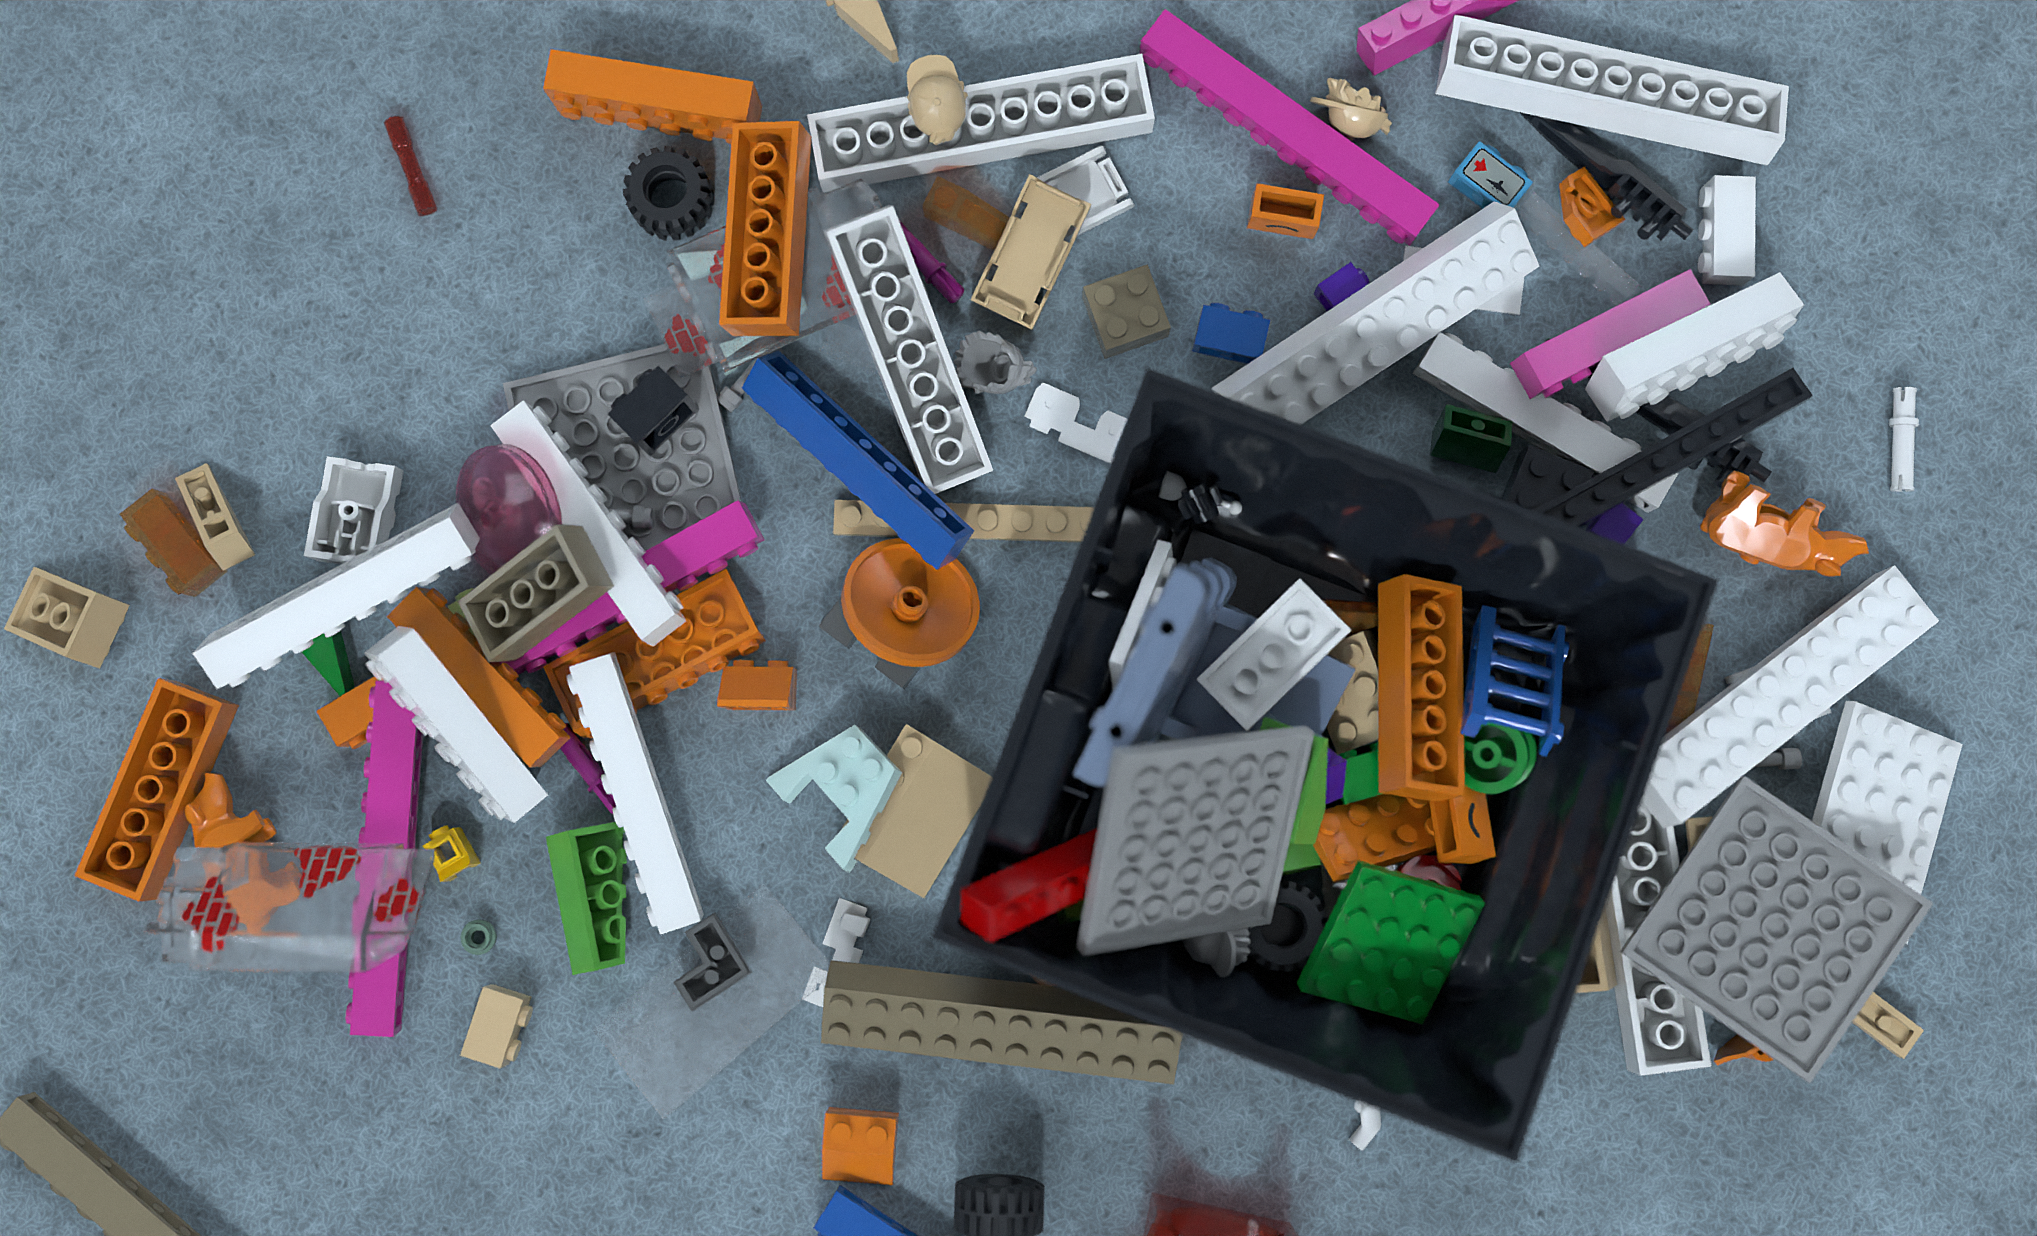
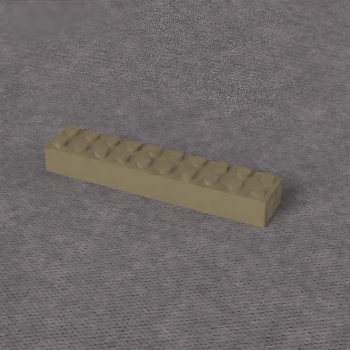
M830 961L824 986L821 1043L1174 1084L1182 1034L1057 986Z

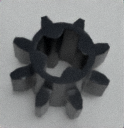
M1202 480L1181 491L1184 499L1178 502V507L1185 520L1193 517L1195 523L1199 524L1210 520L1220 513L1217 505L1222 503V497L1215 484L1208 488L1205 481Z

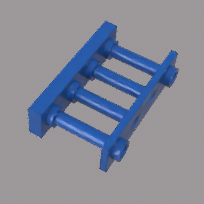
M1482 605L1472 626L1460 734L1475 737L1481 724L1487 725L1490 722L1540 735L1539 755L1547 756L1553 743L1559 744L1564 731V723L1559 722L1563 662L1566 660L1569 651V642L1565 641V626L1558 625L1550 641L1500 628V624L1495 623L1496 608ZM1496 642L1546 654V667L1499 655L1497 650L1492 649L1493 645ZM1496 668L1544 681V693L1495 681V677L1490 676V671ZM1491 695L1540 707L1542 708V721L1494 709L1492 704L1487 703V699Z

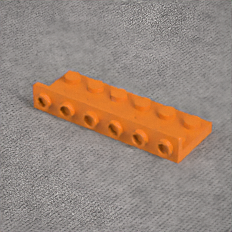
M727 569L676 595L684 606L680 612L687 621L655 646L642 641L627 621L543 667L573 732L582 738H593L590 727L584 728L579 716L578 708L582 707L579 695L572 694L567 681V675L571 674L570 666L615 652L635 713L637 714V710L648 704L656 705L664 701L668 697V693L678 688L684 689L694 685L698 681V677L707 672L722 670L735 657L739 655L746 656L759 649V645L766 640L758 629Z

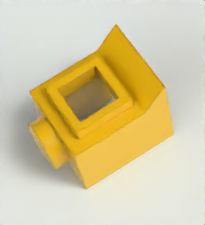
M445 825L430 833L428 836L431 841L423 845L438 872L440 882L452 881L457 878L456 874L468 867H476L481 864L461 827L449 829L448 825Z

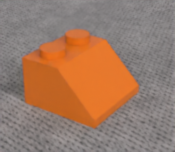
M733 660V666L723 667L717 707L727 710L796 711L797 669L788 667L789 661L773 660L768 661V667H754V661Z
M829 1107L825 1113L822 1179L893 1185L899 1113Z

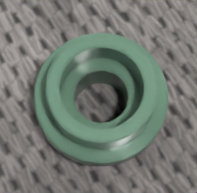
M482 919L469 922L461 932L462 946L467 952L474 955L489 952L497 940L494 926ZM478 930L482 931L485 935V940L481 944L477 943L474 939V934Z

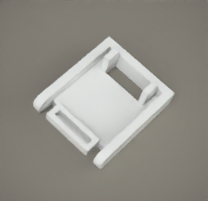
M1099 146L1037 177L1044 183L1091 204V208L1078 235L1134 207L1131 198L1117 203L1118 200L1128 195V191L1110 157L1096 164L1095 160L1106 155L1103 146ZM1070 226L1064 239L1065 241L1072 239L1076 230L1074 226Z

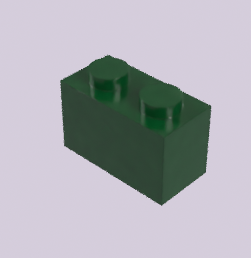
M1446 404L1432 431L1430 456L1496 473L1511 447L1512 421Z

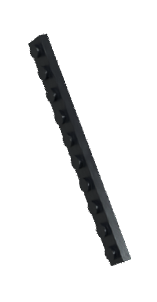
M1791 368L1533 511L1579 528L1803 404L1813 395L1795 369Z

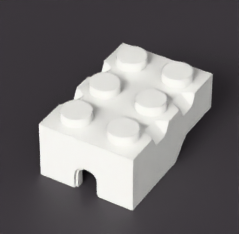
M327 456L321 491L313 501L304 556L320 562L343 564L388 540L390 530L394 527L396 516L394 505L396 496L400 493L403 470L392 465L378 463L365 465L361 462Z

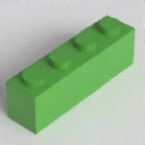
M616 822L568 830L546 836L572 975L625 964L626 917L622 916V899L626 898V884H622V874L627 854L625 849H623L624 827L619 828Z

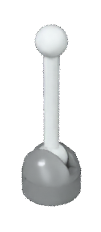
M1167 471L1158 497L1171 501L1181 498V491L1186 488L1184 479L1176 473ZM1222 500V503L1217 505L1228 509L1233 515H1237L1242 511V505L1238 501L1230 503Z

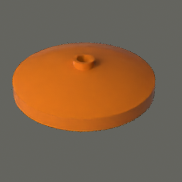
M901 538L883 540L861 552L851 564L842 586V610L854 636L869 651L895 664L925 667L947 661L964 648L978 623L980 613L978 591L971 575L963 564L956 558L936 570L932 565L925 562L922 556Z

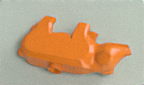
M1733 471L1726 477L1722 484L1721 495L1707 509L1705 518L1700 524V529L1708 533L1716 544L1739 553L1743 560L1751 564H1759L1761 561L1786 570H1814L1823 576L1834 577L1841 575L1840 567L1853 557L1860 554H1869L1865 538L1842 531L1823 532L1818 528L1820 513L1826 508L1824 503L1807 498L1798 510L1794 509L1789 514L1779 507L1763 503L1771 493L1761 487L1750 484L1745 488L1750 478L1738 471Z
M205 772L203 788L193 802L185 807V817L192 826L197 856L208 874L205 877V883L212 876H217L218 884H223V895H227V900L232 904V909L235 908L236 914L240 917L239 924L245 925L250 931L256 932L278 913L280 908L292 906L300 900L302 892L298 886L301 873L297 866L291 863L285 870L271 874L270 863L261 848L264 843L277 834L269 818L262 819L257 810H253L246 817H237L233 813V797L223 775Z

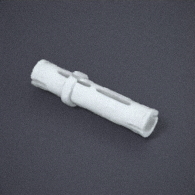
M1901 387L1893 389V418L1889 419V426L1893 428L1890 491L1902 492L1903 489L1905 492L1914 491L1915 427L1919 426V419L1915 418L1917 388L1905 387L1904 391Z

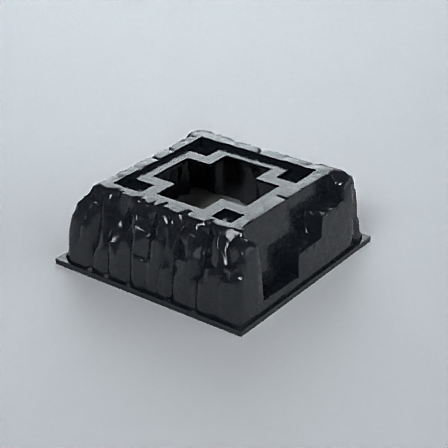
M1147 368L931 938L1517 1163L1719 580ZM1170 471L1180 475L1184 479L1186 487L1202 480L1205 481L1208 488L1215 484L1222 500L1230 503L1232 501L1240 502L1242 511L1237 515H1233L1228 509L1217 506L1220 513L1208 521L1196 524L1193 517L1185 520L1178 507V502L1184 499L1183 496L1172 501L1158 497L1166 472ZM1158 540L1172 543V556L1177 560L1176 566L1185 564L1190 567L1192 562L1198 561L1202 563L1203 559L1210 557L1228 565L1234 571L1237 579L1236 587L1228 604L1258 619L1301 579L1351 629L1348 635L1352 636L1372 629L1377 643L1378 584L1407 574L1462 586L1463 706L1472 626L1482 605L1496 608L1495 623L1500 624V628L1550 641L1558 625L1565 626V641L1569 642V651L1566 660L1563 662L1559 717V722L1564 723L1562 738L1559 744L1553 743L1547 756L1539 755L1540 735L1533 734L1537 746V758L1530 775L1522 783L1506 791L1495 794L1485 793L1496 856L1473 864L1451 863L1460 874L1462 883L1459 884L1461 891L1479 896L1485 902V905L1454 961L1423 1024L1302 992L1297 982L1305 967H1299L1287 972L1285 970L1275 971L1260 965L1249 954L1246 955L1247 959L1245 962L1242 961L1239 965H1234L1228 976L1220 977L1210 964L1195 961L1185 949L1182 939L1084 956L1077 948L1082 920L1060 925L1056 911L992 942L962 922L961 889L1099 827L1107 784L1102 786L1093 785L1073 774L1095 731L1090 728L1091 722L1100 707L1105 708L1113 694L1109 660ZM1496 642L1493 645L1492 649L1497 650L1499 655L1546 667V654ZM1496 668L1490 671V676L1495 677V681L1544 693V681ZM1491 695L1487 699V703L1492 704L1494 709L1542 721V708L1495 695ZM1436 850V851H1433V852H1430V853L1423 854V855H1427V856H1432V855L1438 856V855H1437V850ZM1332 878L1330 879L1322 901V906L1328 916L1327 921L1349 878L1333 882ZM1277 904L1274 907L1271 924L1261 925L1265 938L1270 943L1285 947L1294 944L1300 939L1304 930V921L1300 912Z

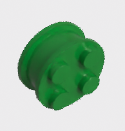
M1488 722L1487 725L1481 724L1475 737L1464 735V785L1480 793L1495 794L1522 783L1530 775L1536 763L1537 746L1533 734Z

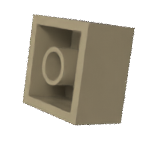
M1148 264L1083 287L1082 299L1104 359L1169 336L1171 326Z

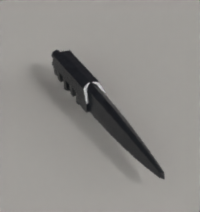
M1519 112L1566 159L1578 169L1585 167L1602 190L1609 191L1607 196L1610 200L1615 196L1619 199L1611 208V213L1614 217L1621 218L1629 209H1632L1635 212L1632 219L1638 222L1643 218L1646 221L1637 230V234L1641 239L1647 240L1657 230L1659 233L1656 237L1662 241L1672 230L1685 241L1694 231V229L1681 220L1687 208L1627 160H1619L1571 123Z
M1597 366L1590 369L1592 374L1588 376L1589 379H1591ZM1669 395L1654 405H1650L1649 402L1639 406L1640 408L1636 411L1637 414L1660 428L1668 436L1706 416L1696 409H1690ZM1742 438L1705 457L1709 460L1707 464L1712 468L1715 465L1722 468L1714 480L1715 485L1722 488L1726 477L1733 471L1741 472L1747 476L1751 474L1763 483L1772 473L1771 470L1758 463L1763 452ZM1702 460L1694 463L1688 468L1696 470L1702 462Z

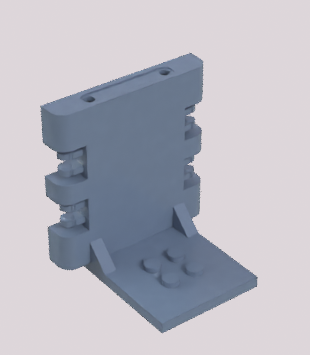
M1210 557L1203 559L1202 563L1194 561L1190 567L1185 564L1175 566L1158 602L1155 605H1149L1141 620V625L1145 629L1105 708L1100 707L1091 722L1090 728L1095 731L1073 775L1093 785H1106L1113 748L1158 743L1162 734L1179 740L1256 732L1260 731L1264 717L1293 727L1307 726L1315 735L1322 736L1356 668L1327 654L1253 727L1246 731L1202 686L1197 678L1249 629L1258 618L1228 604L1237 583L1236 575L1228 565Z

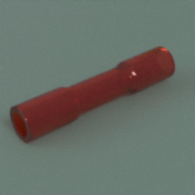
M402 116L390 117L384 121V126L393 150L399 158L418 216H427L435 213L438 209L413 150V142L404 118Z

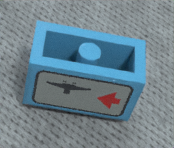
M1480 141L1448 181L1449 184L1482 209L1494 201L1514 207L1533 183L1522 168L1510 165L1501 158V154L1496 148L1491 145H1484Z

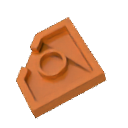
M1585 167L1572 173L1559 184L1563 221L1569 227L1572 236L1580 241L1584 247L1626 220L1623 216L1616 218L1612 215L1611 208L1614 204Z

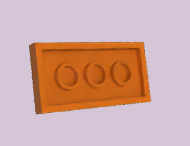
M1380 794L1346 805L1342 804L1325 809L1316 842L1312 845L1333 882L1349 878L1358 860L1385 867L1436 851L1429 800Z

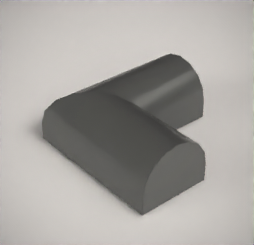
M716 913L711 914L685 931L702 963L673 982L691 1012H694L753 973Z

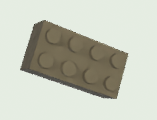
M556 524L461 598L458 603L488 662L516 661L613 588L614 584L584 527Z

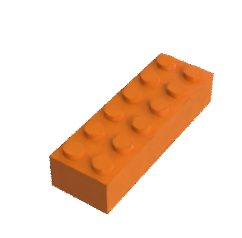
M550 50L543 89L558 112L565 118L580 120L581 116L591 117L594 121L604 125H613L614 121L627 123L628 127L635 130H646L647 127L659 128L662 133L678 136L680 132L693 134V137L703 141H712L713 137L726 139V142L729 144L732 141L733 123L760 122L762 103L753 81Z
M800 121L733 123L719 325L732 336H799L811 135Z
M1403 574L1378 584L1379 793L1436 802L1465 796L1464 735L1460 734L1463 715L1462 586Z
M157 679L76 870L75 877L139 902L158 900L190 824L185 817V807L193 802L203 788L205 772L211 773L239 707L238 704L175 680Z

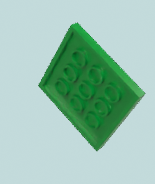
M1358 860L1297 985L1302 992L1423 1024L1485 902L1474 894Z

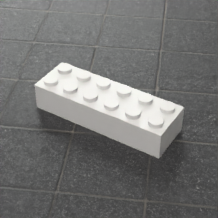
M1777 273L1603 356L1585 390L1607 422L1618 416L1621 419H1625L1634 414L1640 408L1639 406L1649 402L1650 405H1654L1667 397L1670 391L1677 388L1679 391H1683L1697 382L1698 378L1706 374L1708 377H1712L1726 368L1727 364L1735 360L1737 363H1741L1749 359L1756 350L1765 347V349L1773 348L1784 339V332L1796 323L1797 319L1795 317L1804 304L1783 275Z
M398 626L364 652L370 660L366 663L368 669L378 680L383 679L393 687L389 691L392 698L401 708L406 707L416 715L411 719L412 722L425 736L428 734L432 739L435 738L438 742L434 746L435 750L447 763L451 762L454 766H458L460 771L456 775L468 789L473 788L482 795L478 801L491 816L495 815L499 820L505 818L515 823L548 796L413 628Z

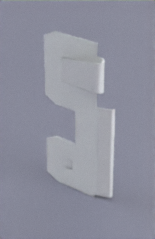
M1045 383L1038 386L1024 416L1031 419L1030 427L1048 434L1050 428L1061 432L1058 439L1059 442L1111 464L1113 453L1127 418L1106 411L1100 417L1096 429L1093 430L1074 422L1080 408L1078 397Z
M839 898L823 941L824 945L836 949L833 961L860 962L863 950L855 948L854 944L857 936L864 938L870 922V918L865 916L868 908ZM814 966L802 1000L823 1007L824 986L828 971ZM817 983H820L819 990H816Z

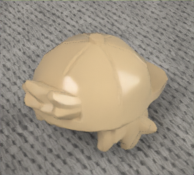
M927 55L918 58L910 64L907 71L908 113L912 116L916 127L930 136L929 142L938 145L941 142L951 141L966 116L965 100L968 94L964 92V83L959 81L953 62L946 56Z
M1328 78L1329 95H1326V99L1311 97L1310 102L1329 108L1331 127L1341 135L1346 136L1348 140L1366 138L1374 135L1379 130L1385 135H1388L1390 132L1389 126L1392 122L1387 119L1388 114L1384 107L1380 106L1381 97L1371 96L1369 89L1366 87L1356 91L1346 80Z

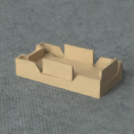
M1029 174L996 249L973 293L971 301L1033 330L1087 217L1091 204L1050 186ZM1021 203H1027L1021 219L1015 217ZM1072 225L1076 230L1069 243L1064 239ZM992 265H997L998 268L992 281L987 280L986 278ZM1042 287L1047 292L1039 305L1034 302Z

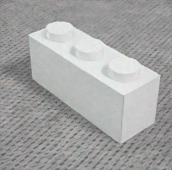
M1714 175L1700 189L1698 202L1699 206L1703 207V219L1699 224L1698 237L1700 240H1703V252L1699 256L1698 271L1703 273V284L1744 285L1755 277L1756 177Z

